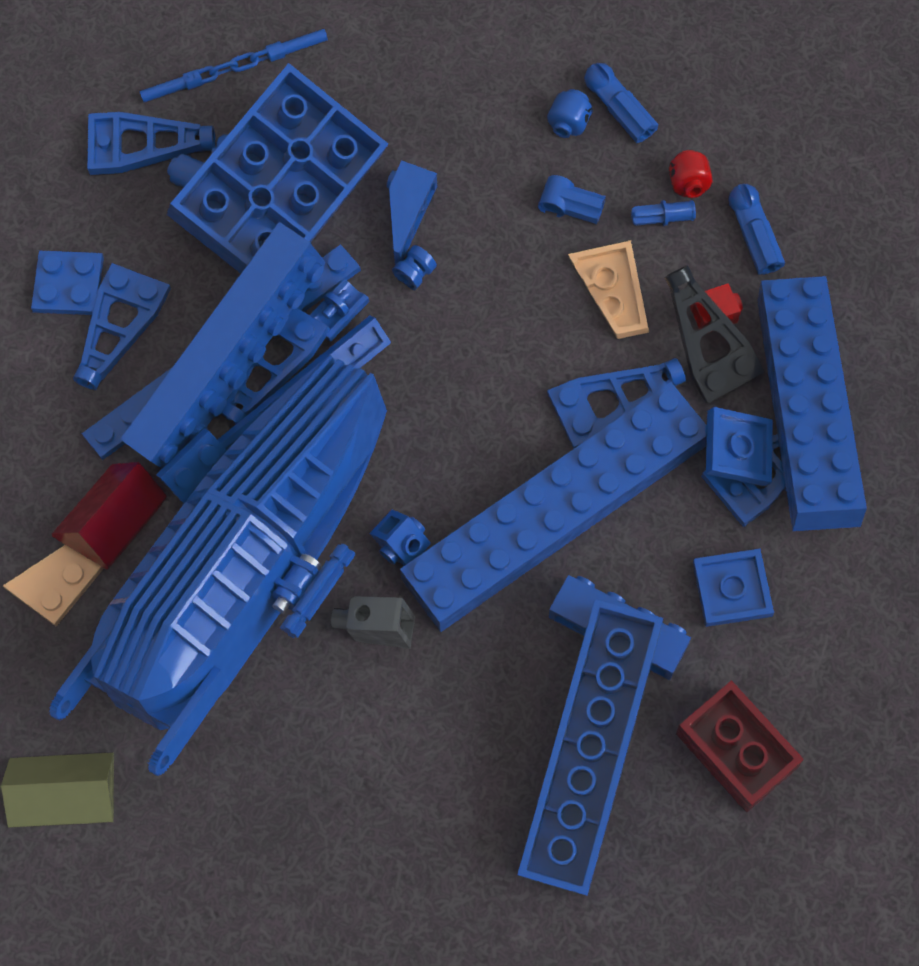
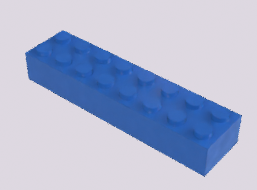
M280 222L276 225L120 440L150 462L163 468L203 428L208 429L207 426L213 417L220 415L225 409L227 398L232 391L238 389L244 383L247 376L246 372L251 365L257 363L263 357L266 351L265 346L270 339L282 331L286 317L292 309L295 310L301 305L305 297L304 293L310 284L317 282L322 276L326 262L309 241Z
M822 276L762 280L757 301L792 531L861 527L867 506L827 278Z
M594 600L517 875L588 896L661 632L662 617L601 600Z

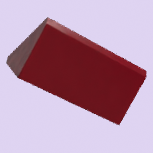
M139 462L111 464L54 530L52 537L108 570L160 508L167 496Z

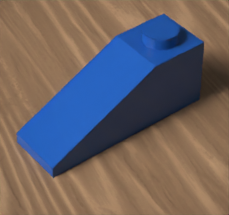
M402 160L397 171H391L386 186L390 193L395 264L404 260L437 188V173Z

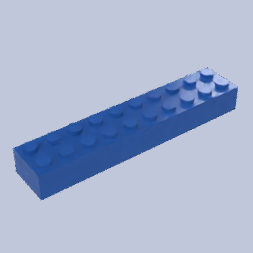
M672 382L668 383L400 569L401 580L440 632L444 631L707 446V425Z

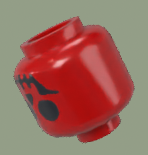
M686 150L680 152L670 162V179L673 190L678 195L696 198L704 194L711 187L713 182L709 161L704 154L693 150Z

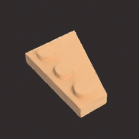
M631 240L568 254L569 259L617 339L649 333Z
M64 545L4 584L3 587L53 625L57 626L104 568Z

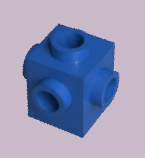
M393 509L369 533L381 546L379 553L393 565L398 562L405 566L424 553L431 544L423 534L425 531L424 526L417 519Z

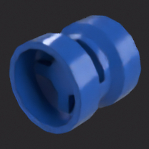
M413 245L406 253V259L399 261L392 268V272L398 280L404 282L410 289L416 290L423 283L422 278L425 275L431 274L437 267V264L426 250Z

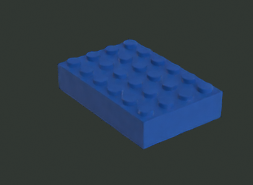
M288 63L169 205L166 215L241 274L279 222L311 243L381 157L388 143Z

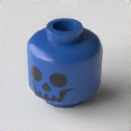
M570 89L558 93L547 115L548 123L553 128V132L560 137L569 138L570 135H581L593 113L592 105L587 95L579 90Z

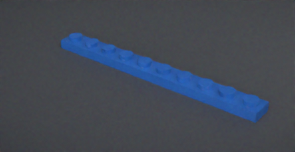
M341 244L322 257L326 262L323 274L317 282L310 284L304 293V300L298 309L303 312L307 311L323 299L328 292H332L344 279L349 280L361 271L359 264ZM172 368L82 433L83 437L102 460L126 444L120 438Z

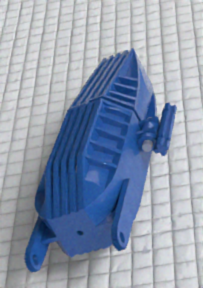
M329 355L282 394L243 432L199 483L108 605L95 631L92 646L58 690L56 697H54L50 704L49 712L53 718L57 720L66 718L91 685L107 693L116 707L134 715V717L143 720L158 730L170 728L156 747L148 763L149 772L159 776L167 771L169 765L173 764L215 702L229 687L280 613L284 614L287 609L292 610L293 614L287 616L280 629L292 638L300 636L306 627L305 622L311 620L343 574V567H347L355 556V552L350 550L347 545L338 544L330 555V561H326L323 566L317 561L338 527L361 482L386 416L387 409L374 374L370 373L367 375L365 370L357 369L351 364L345 365L344 361L340 359L335 362L333 356Z

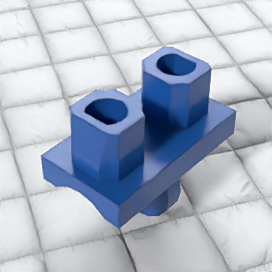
M344 279L332 292H328L324 296V301L310 316L329 327L330 331L326 335V339L331 342L369 303V297L359 292Z

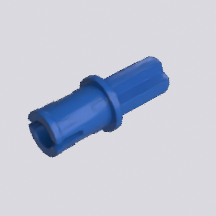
M663 200L660 201V204L635 206L631 209V220L634 225L662 223L663 226H667L668 222L694 221L696 218V208L693 200L666 203Z

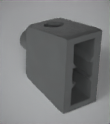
M354 596L350 599L349 609L334 608L332 611V628L346 629L356 642L411 649L415 615L403 598Z

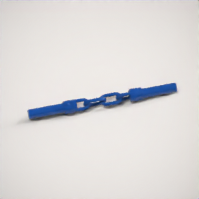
M321 29L283 43L279 41L265 46L264 50L256 53L249 52L214 67L207 66L182 74V77L139 92L143 103L186 88L190 90L216 80L220 74L229 71L241 72L255 67L260 61L269 59L270 62L284 58L286 54L328 40L325 29ZM250 57L252 63L238 67L236 61ZM230 66V68L218 72V70ZM209 71L211 77L202 80L201 73Z

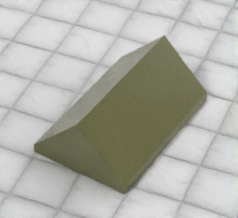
M114 753L10 758L1 783L8 828L114 822Z

